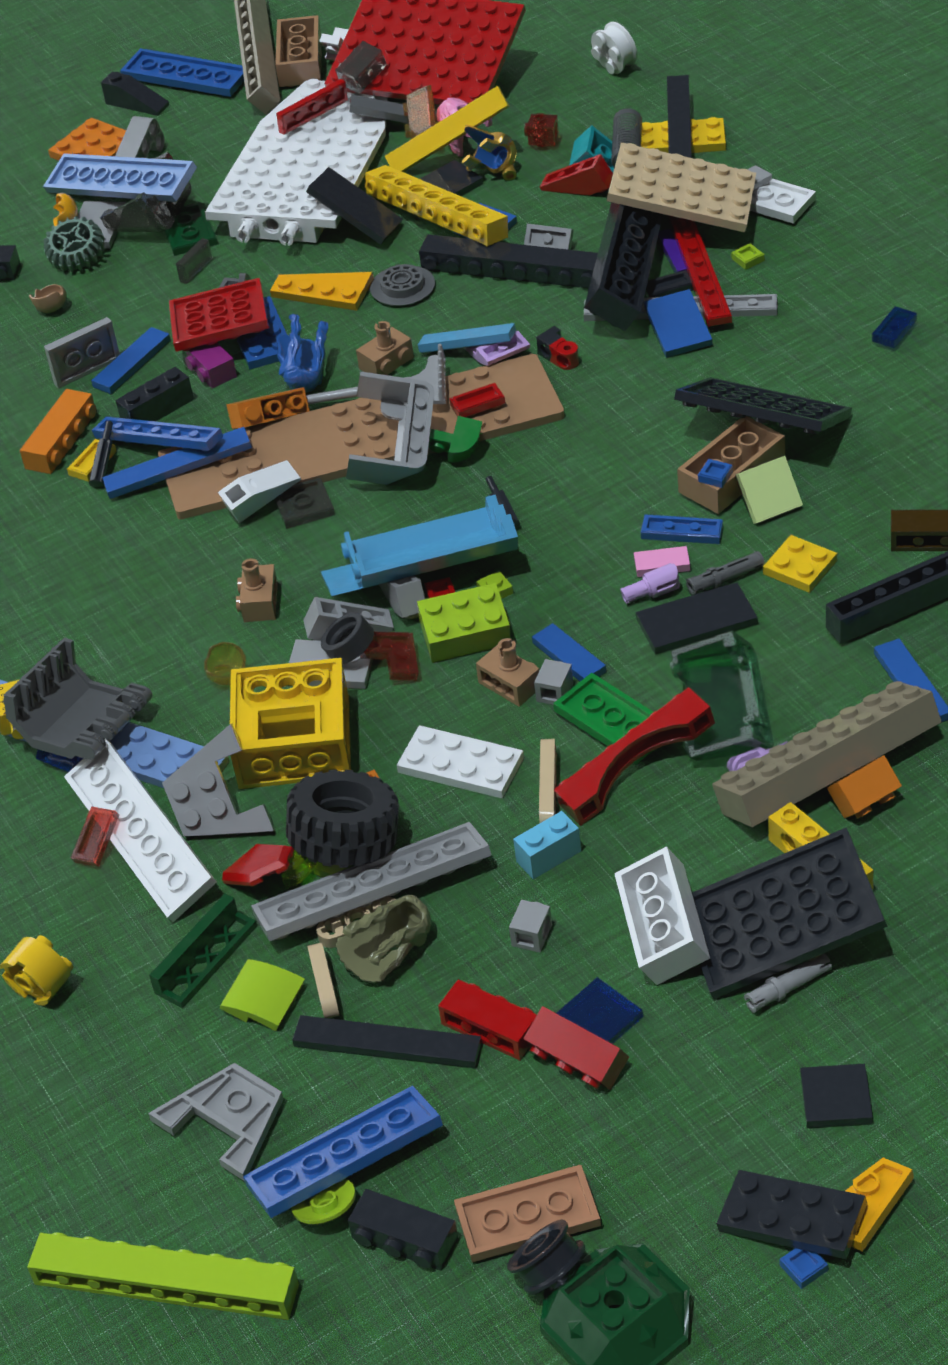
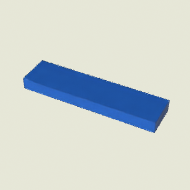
M151 327L91 380L92 386L112 394L171 341L170 334Z
M896 639L875 646L874 655L893 682L901 681L932 691L941 721L948 720L947 704L902 641Z

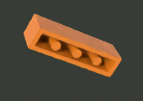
M66 389L20 449L25 469L51 474L57 465L61 463L62 458L72 448L76 439L83 433L90 420L96 415V405L91 393Z

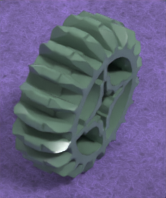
M75 216L73 220L67 217L65 222L59 221L58 226H51L52 230L46 232L47 238L43 239L44 252L48 261L56 269H61L63 272H66L68 269L72 273L75 269L82 271V268L85 266L90 268V263H97V257H102V251L105 249V238L100 227L92 219H86L85 216L81 219Z

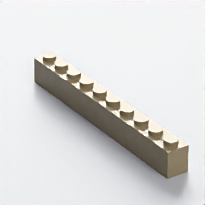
M234 0L247 101L266 115L270 110L276 108L280 102L266 0Z

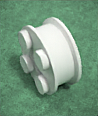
M609 22L604 30H597L592 34L591 54L610 74H619L623 71L625 65L630 66L636 62L637 48L629 32L619 23Z

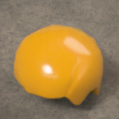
M58 193L56 195V205L53 208L59 211V215L53 219L54 226H58L59 221L65 222L67 217L73 220L75 216H78V208L73 198L65 193Z

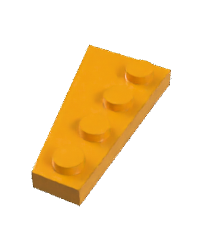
M372 272L278 275L270 289V293L273 298L357 311L374 277Z

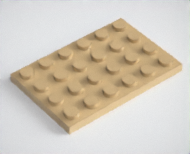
M621 142L607 201L745 232L756 173L747 169L728 167L725 164L706 162L703 159L688 158L677 153L671 154L655 148L648 149L632 143L626 144Z

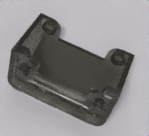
M169 152L155 158L174 160ZM188 181L176 202L159 201L155 195L146 198L147 195L143 192L137 195L135 199H130L128 203L114 210L108 209L104 211L100 219L104 226L112 232H164L172 227L192 190L191 183Z

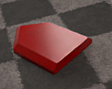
M256 844L223 872L222 881L224 884L255 886L264 881L262 876H270L274 873L280 874L288 870L290 863L287 859L293 856L294 849L291 846Z

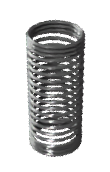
M622 109L614 116L611 164L614 169L621 142L626 144L632 143L641 147L642 117L636 110Z

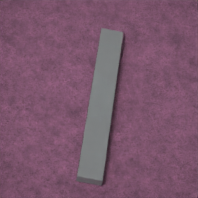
M777 294L724 295L732 317L777 315ZM693 296L702 317L705 318L697 296ZM655 298L643 299L641 312L635 320L649 319L644 308V301ZM584 308V321H606Z

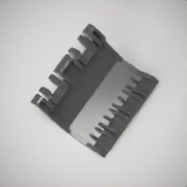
M63 638L4 694L3 703L5 705L6 718L32 748L70 759L78 756L92 760L106 746L105 739L108 741L112 740L135 716L134 711H140L152 699L153 694L149 688L135 683H130L121 689L90 680L76 664L74 641Z

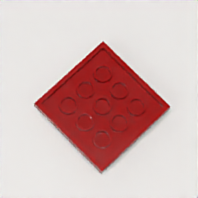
M260 278L169 300L173 345L176 352L181 350L188 351L204 344L213 345L224 339H236L248 333H260L264 329L269 328Z

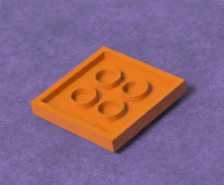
M90 118L48 150L49 156L56 160H60L63 154L115 156L126 130Z

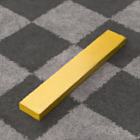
M496 86L390 152L385 158L390 167L405 172L465 135V125L478 127L510 106L500 87Z

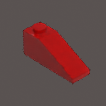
M599 154L546 174L540 189L542 191L592 195L597 192L603 193L610 188L613 172L602 155Z

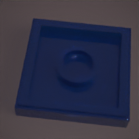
M597 977L556 1014L613 1044L643 1017V1010Z

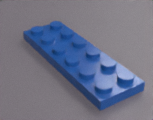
M142 48L120 70V73L130 75L138 81L230 97L244 82L242 65Z
M412 1085L244 1175L243 1178L248 1189L269 1217L273 1218L278 1214L286 1212L298 1203L312 1198L333 1184L345 1180L348 1176L359 1170L373 1165L383 1157L401 1150L404 1146L418 1138L430 1134L433 1130L441 1127L443 1123L436 1110Z

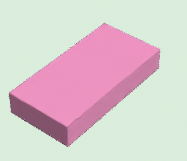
M687 546L634 552L637 577H643V574L669 563L675 564L678 572L690 571Z

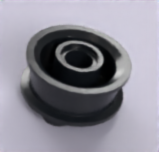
M563 1219L554 1221L533 1234L517 1249L507 1264V1269L510 1273H518L525 1282L524 1290L527 1294L536 1295L549 1286L553 1289L558 1288L568 1279L569 1275L567 1272L587 1255L585 1244L581 1240L575 1241L567 1231L568 1223Z

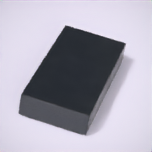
M684 270L648 280L645 295L647 298H656L688 289L693 291L694 288L687 271Z

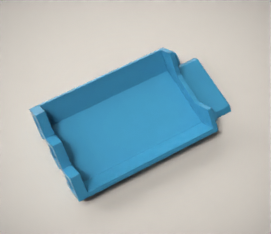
M496 495L485 497V508L351 541L349 531L344 532L345 543H341V549L344 559L349 558L351 564L321 571V575L331 596L517 550L518 535L511 514L506 515L503 504L499 505Z

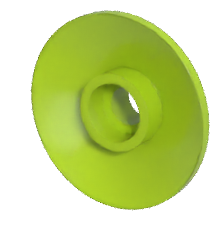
M347 1179L335 1183L312 1198H308L291 1207L293 1215L298 1221L307 1224H319L333 1220L346 1212L353 1204L356 1196L355 1188Z

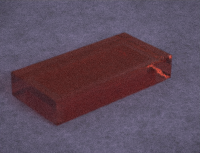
M91 806L71 855V859L74 862L99 867L119 817L115 810Z

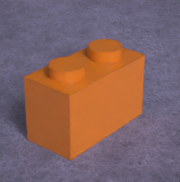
M883 755L827 787V790L844 818L855 815L858 819L872 811L870 805L878 801L881 805L894 798L895 794L893 791L902 785Z

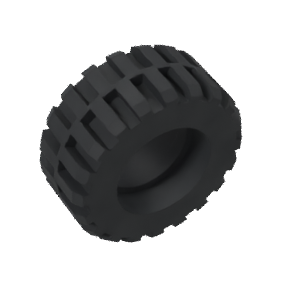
M329 770L327 773L322 771L314 773L312 777L306 776L300 782H297L288 794L286 837L291 847L300 856H307L309 861L314 863L321 862L324 866L339 865V868H348V865L358 867L364 866L366 862H376L380 857L383 858L396 843L399 814L398 797L387 783H383L376 776L370 777L368 773H355L353 770Z

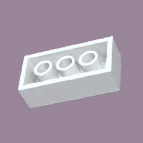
M668 847L614 873L638 966L656 985L710 959L684 864Z

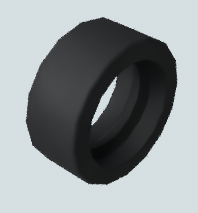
M358 612L343 615L332 623L323 634L321 648L331 659L342 658L343 664L351 662L369 647L374 637V629Z

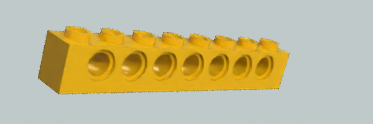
M387 165L365 173V188L368 195L486 246L508 238L507 215Z

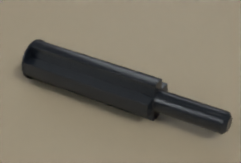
M112 421L106 422L103 438L99 440L89 481V485L94 488H102L104 486L102 477L106 475L112 448V441L110 440L113 427Z
M487 476L485 480L492 492L489 496L496 495L498 504H503L506 515L511 514L515 529L518 530L520 522L503 489L499 491L493 477Z

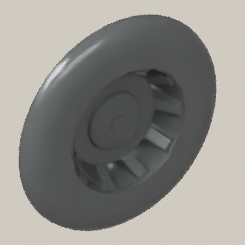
M399 264L389 267L376 275L370 284V292L382 304L396 307L408 306L418 303L429 296L434 289L435 279L428 270L422 267Z

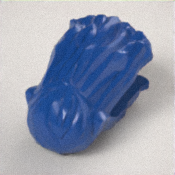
M291 314L289 316L291 320L290 336L281 335L276 340L278 346L277 356L281 364L279 375L283 376L290 389L304 387L305 393L313 391L322 383L323 363L325 360L324 344L327 339L326 334L329 323L325 321L318 323L315 341L303 339L300 337V317L296 314Z

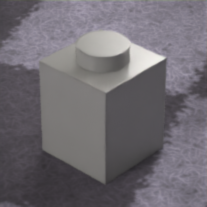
M548 659L544 660L534 682L536 702L553 705L555 701L572 688V664Z

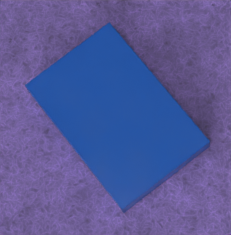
M690 289L644 301L645 311L666 358L713 345L712 337Z

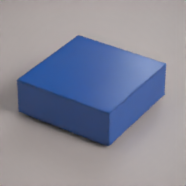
M708 459L698 474V482L723 488L733 473V465Z
M795 1248L780 1258V1266L801 1289L828 1271V1264L816 1252Z

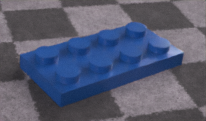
M270 296L264 297L269 328L264 329L260 333H248L236 338L249 370L279 362L276 340L281 335H287Z

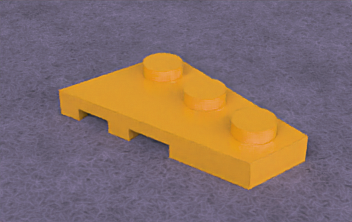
M883 1157L853 1179V1185L845 1191L865 1195L867 1206L851 1247L860 1251L865 1249L913 1180L912 1169Z

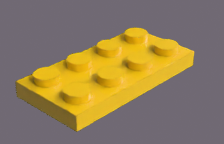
M723 118L690 119L691 153L726 151ZM668 121L642 123L641 147L655 148L669 153Z

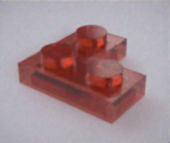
M374 631L373 640L369 647L360 655V659H387L390 680L417 681L419 673L413 633Z

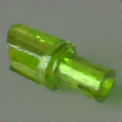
M294 849L293 856L287 859L290 863L288 870L281 873L284 885L289 889L297 887L314 870L313 867L315 868L318 862L309 861L307 856H300Z

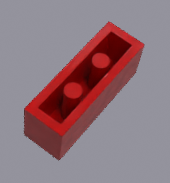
M458 979L438 1005L442 1025L461 1034L481 1036L483 1044L521 1061L531 1047L523 1038L537 1014L529 1008H521L508 1002L500 995H492L482 990L476 984H468Z
M544 1006L540 1009L523 1038L532 1046L530 1052L543 1060H547L548 1056L557 1060L555 1065L572 1075L574 1070L583 1075L581 1080L595 1089L602 1085L611 1090L629 1058L617 1046Z

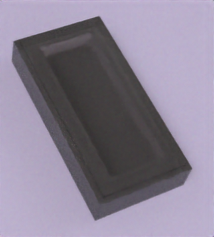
M202 238L176 263L181 283L187 284L212 260L209 240Z

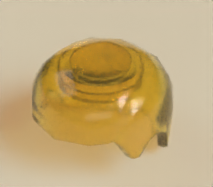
M228 642L212 645L204 661L205 675L209 680L218 685H231V669H240L246 666V656L242 648Z

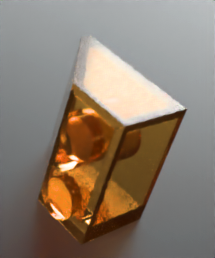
M431 85L406 95L407 103H403L404 117L408 116L409 124H405L406 138L413 139L436 124Z

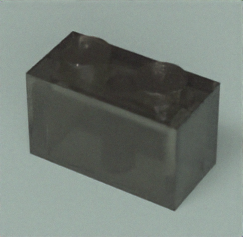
M362 41L339 64L335 71L338 79L346 81V88L360 94L387 64L382 50Z

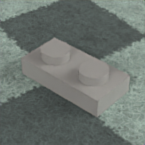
M527 224L524 245L571 250L574 230Z

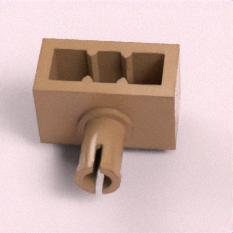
M380 321L378 324H375L377 337L356 350L359 369L363 372L388 375L414 358L411 338L393 327L390 328V323L386 321Z
M246 559L242 562V577L237 579L238 592L240 593V596H236L237 612H242L244 622L275 620L278 581L274 564L259 565L256 559Z
M510 638L500 640L496 647L476 663L478 683L518 707L535 694L534 682L539 673V668L534 663L527 662L516 655V643L514 640L512 641Z

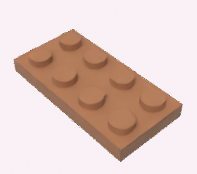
M582 1165L454 1200L472 1262L517 1250L533 1234L557 1220L563 1219L568 1223L567 1231L569 1234L601 1226L600 1217Z

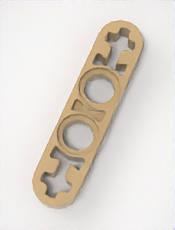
M541 739L540 823L556 814V795L554 789L556 788L557 752L555 739Z

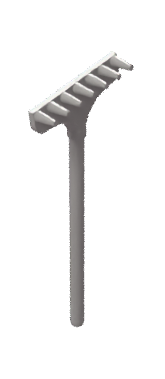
M438 344V355L428 357L426 368L422 372L412 377H405L430 383L434 388L433 404H446V357L442 344ZM358 387L306 395L307 402L310 405L356 397Z

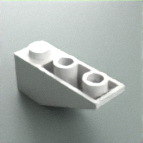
M286 460L239 477L220 490L218 494L238 523H240L299 482L301 477Z

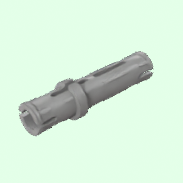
M823 953L777 978H768L766 984L744 995L746 1001L750 999V1001L746 1002V1005L752 1012H757L760 1008L773 1001L779 1002L783 1000L787 993L830 971L832 964L825 965L830 962V959Z

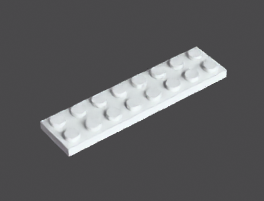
M105 739L106 746L94 759L84 758L64 777L166 917L174 922L217 881L114 746Z

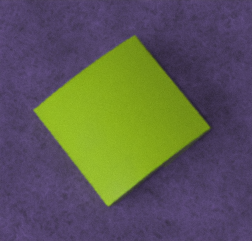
M248 959L220 1005V1009L246 1023L250 1017L276 1031L305 979L283 968Z

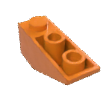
M304 387L226 404L232 429L245 428L309 412Z

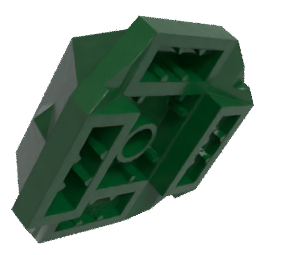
M643 1243L626 1246L615 1245L609 1248L596 1249L567 1272L569 1277L561 1286L556 1289L549 1286L544 1291L540 1331L572 1365H666L689 1346L690 1288ZM611 1305H620L619 1308H609Z

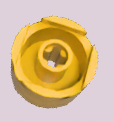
M39 935L36 939L24 937L0 964V969L5 970L2 977L16 993L23 998H26L29 994L37 998L33 1003L43 1006L52 999L67 981L74 966L67 958L52 949L53 944L42 935Z

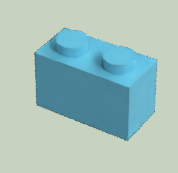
M563 811L513 839L516 862L532 879L537 878L581 852L579 828Z

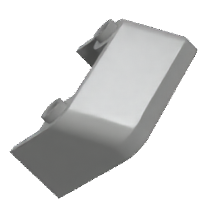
M360 371L356 397L381 400V413L388 419L399 420L395 456L393 461L350 454L346 479L387 485L422 471L426 465L434 401L433 386L422 380Z

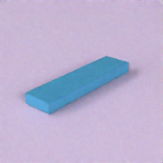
M515 323L426 334L418 343L419 352L425 353L438 351V344H442L443 350L510 342L516 332Z

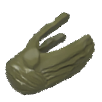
M406 895L392 900L386 905L378 906L375 912L365 914L360 920L351 922L343 928L342 932L346 936L338 937L336 943L340 961L344 963L347 970H350L362 981L368 983L383 981L387 974L399 967L414 946L420 947L425 944L427 934L431 928L429 910L414 895Z

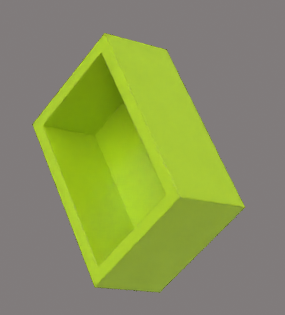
M496 583L417 601L419 621L432 663L492 649L498 645L500 640L510 638V625Z

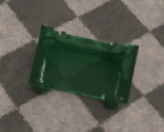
M730 631L671 651L672 662L670 663V668L673 676L684 682L686 689L688 687L692 689L710 706L715 720V724L697 738L685 741V750L690 758L702 761L739 755L756 747H762L765 750L773 747V735L758 658L750 642L734 631Z

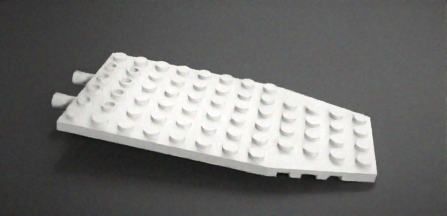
M310 79L303 82L260 121L206 209V220L228 221L230 237H236L242 243L243 240L245 243L248 242L250 238L279 240L285 246L287 242L288 246L292 245L293 241L317 243L324 228H337L342 217L306 192L308 186L330 167L359 187L386 136V119L349 112L351 94L388 101V97L347 92L348 101L283 135L278 130L276 113L325 87V81H319L318 79Z

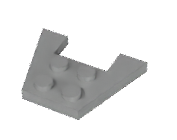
M233 723L227 726L162 782L183 836L275 831L265 804L238 814L218 765V760L243 750Z
M233 1063L151 1111L148 1115L150 1121L173 1136L196 1114L236 1139L237 1141L219 1159V1162L223 1168L244 1181L243 1176L250 1172L282 1104L283 1095L280 1090Z

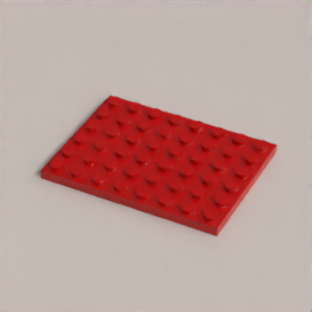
M362 0L326 78L325 87L339 79H343L346 81L347 92L440 105L447 98H458L469 104L494 88L526 12L525 5L491 0Z

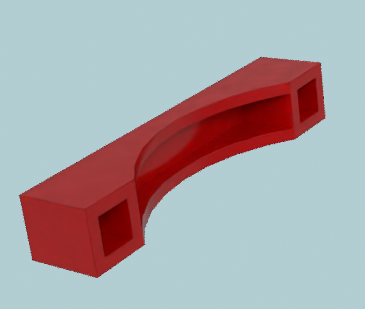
M689 687L680 694L675 695L670 702L659 710L654 711L649 718L637 727L630 729L625 736L608 746L604 752L592 761L584 764L571 777L563 780L554 789L560 806L582 826L604 808L606 797L612 785L621 773L635 760L664 745L694 740L714 725L715 720L710 706Z

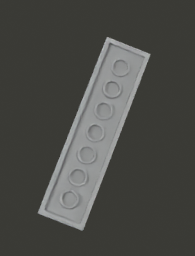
M470 822L389 852L383 858L380 857L376 862H366L364 866L350 867L251 905L256 920L268 940L283 939L292 932L303 928H312L318 922L340 917L349 910L368 906L373 901L385 896H394L401 890L411 886L425 884L434 877L451 874L456 869L465 865L477 864L483 858L491 856L489 845Z

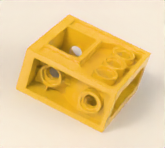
M342 658L231 669L230 724L233 723L243 750L230 756L239 789L293 784L300 782L306 776L312 777L314 773L321 771L327 773L329 770H351L349 693ZM315 680L322 681V683L318 686L308 685L310 682ZM287 685L293 686L290 689H282L284 686ZM259 686L266 687L262 692L253 691L254 688Z

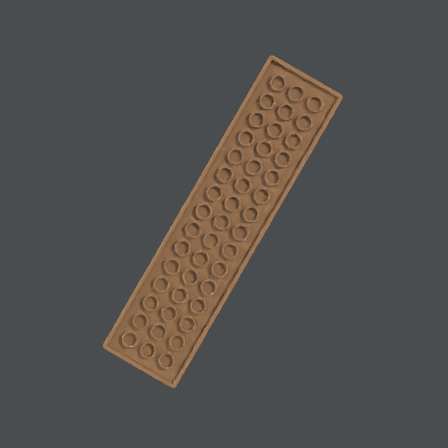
M530 354L446 376V404H433L430 428L453 434L458 416L450 406L449 398L492 383H496L505 396V404L466 417L483 421L479 441L564 419V408L538 356ZM358 398L247 427L245 430L252 446L251 449L165 479L177 518L186 519L227 508L218 494L220 490L239 477L286 460L301 477V480L283 493L346 477L350 454L394 461L399 420L388 419L381 413V400ZM170 447L162 449L158 452V456L160 457L183 448ZM428 448L427 455L437 453Z

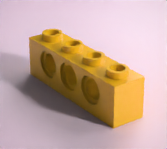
M789 802L768 817L769 841L783 853L829 835L826 830L792 802ZM861 860L873 890L874 870Z

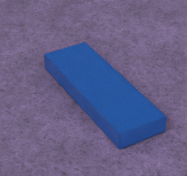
M644 515L641 539L720 544L723 520Z
M553 623L532 636V643L551 659L572 664V674L579 681H582L590 673L599 677L606 672V665Z

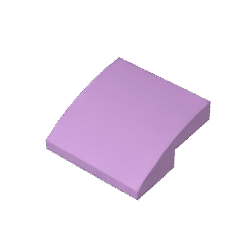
M516 331L510 342L465 347V349L478 362L488 366L529 349L530 344L519 331Z

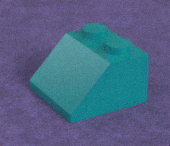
M591 125L574 141L569 166L601 154L611 171L614 172V167L611 164L612 141Z

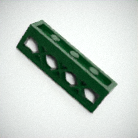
M225 893L149 974L154 993L183 1009L257 927L256 920L239 912L234 897ZM235 921L245 925L240 931L228 933V928ZM226 942V946L222 951L209 953V949L213 944ZM207 962V967L203 972L191 974L190 970L194 965ZM188 983V988L181 996L171 992L176 985Z

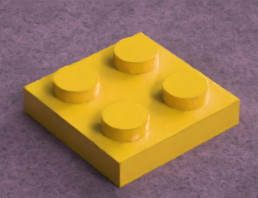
M790 535L763 566V574L810 593L837 562V553Z

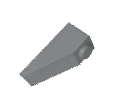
M410 576L378 584L396 614L405 619H413L419 616L417 601L425 599L420 579Z
M314 597L303 620L307 638L321 641L323 634L332 623L343 615L358 612L373 627L374 635L392 632L394 627L389 609Z

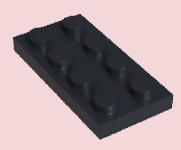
M739 1170L716 1224L719 1232L847 1259L866 1209L867 1200L866 1196Z

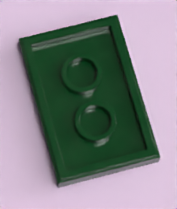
M201 202L158 213L174 256L218 245L209 220H206L205 210Z

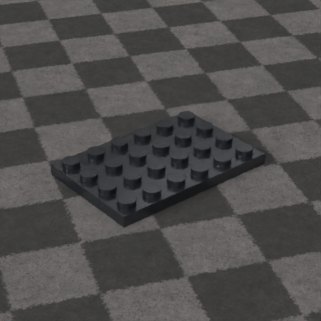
M712 377L676 389L674 400L682 401L683 406H706L707 411L720 413L721 410L730 412V416L745 418L747 415L755 417L754 421L759 423L779 422V426L782 428L794 429V426L804 428L803 431L810 434H819V431H825L829 427L842 423V421L851 417L852 407Z
M847 827L692 892L710 959L700 963L713 999L888 927Z

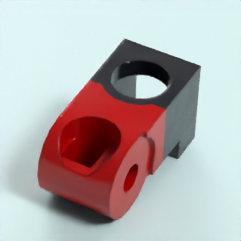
M553 326L536 337L537 354L564 370H571L578 366V346L576 343L566 341V339L561 337V330Z

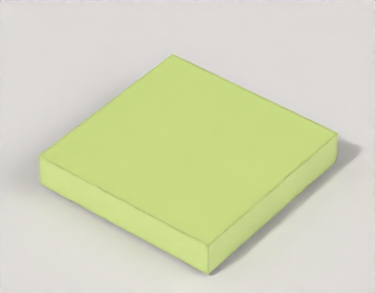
M785 456L735 474L753 524L803 505Z

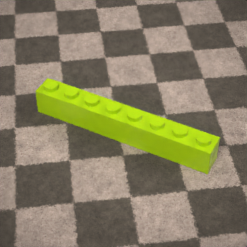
M58 1232L39 1234L27 1266L34 1285L289 1320L299 1287L295 1268L282 1262L274 1264L262 1263L251 1258L240 1260L226 1258L220 1254H195L185 1249L173 1251L161 1249L155 1245L143 1247L130 1245L124 1241L106 1242L99 1241L93 1237L76 1238Z

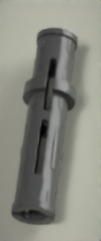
M756 551L717 568L710 567L703 574L686 579L687 589L691 595L709 588L716 589L728 580L762 568L765 563L764 558L759 551Z

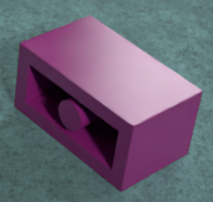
M218 343L213 345L204 344L186 351L187 357L185 362L191 371L194 370L201 382H206L212 389L237 377L233 358Z

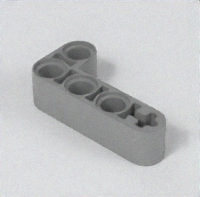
M133 116L115 156L147 158L150 150L160 152L164 147L165 137L155 118Z

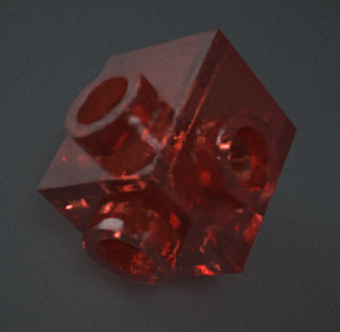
M531 114L529 122L525 123L524 135L528 136L529 145L538 147L555 146L559 135L557 115Z

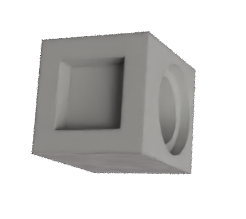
M520 901L509 926L511 945L513 947L541 952L552 927L550 906L539 902Z

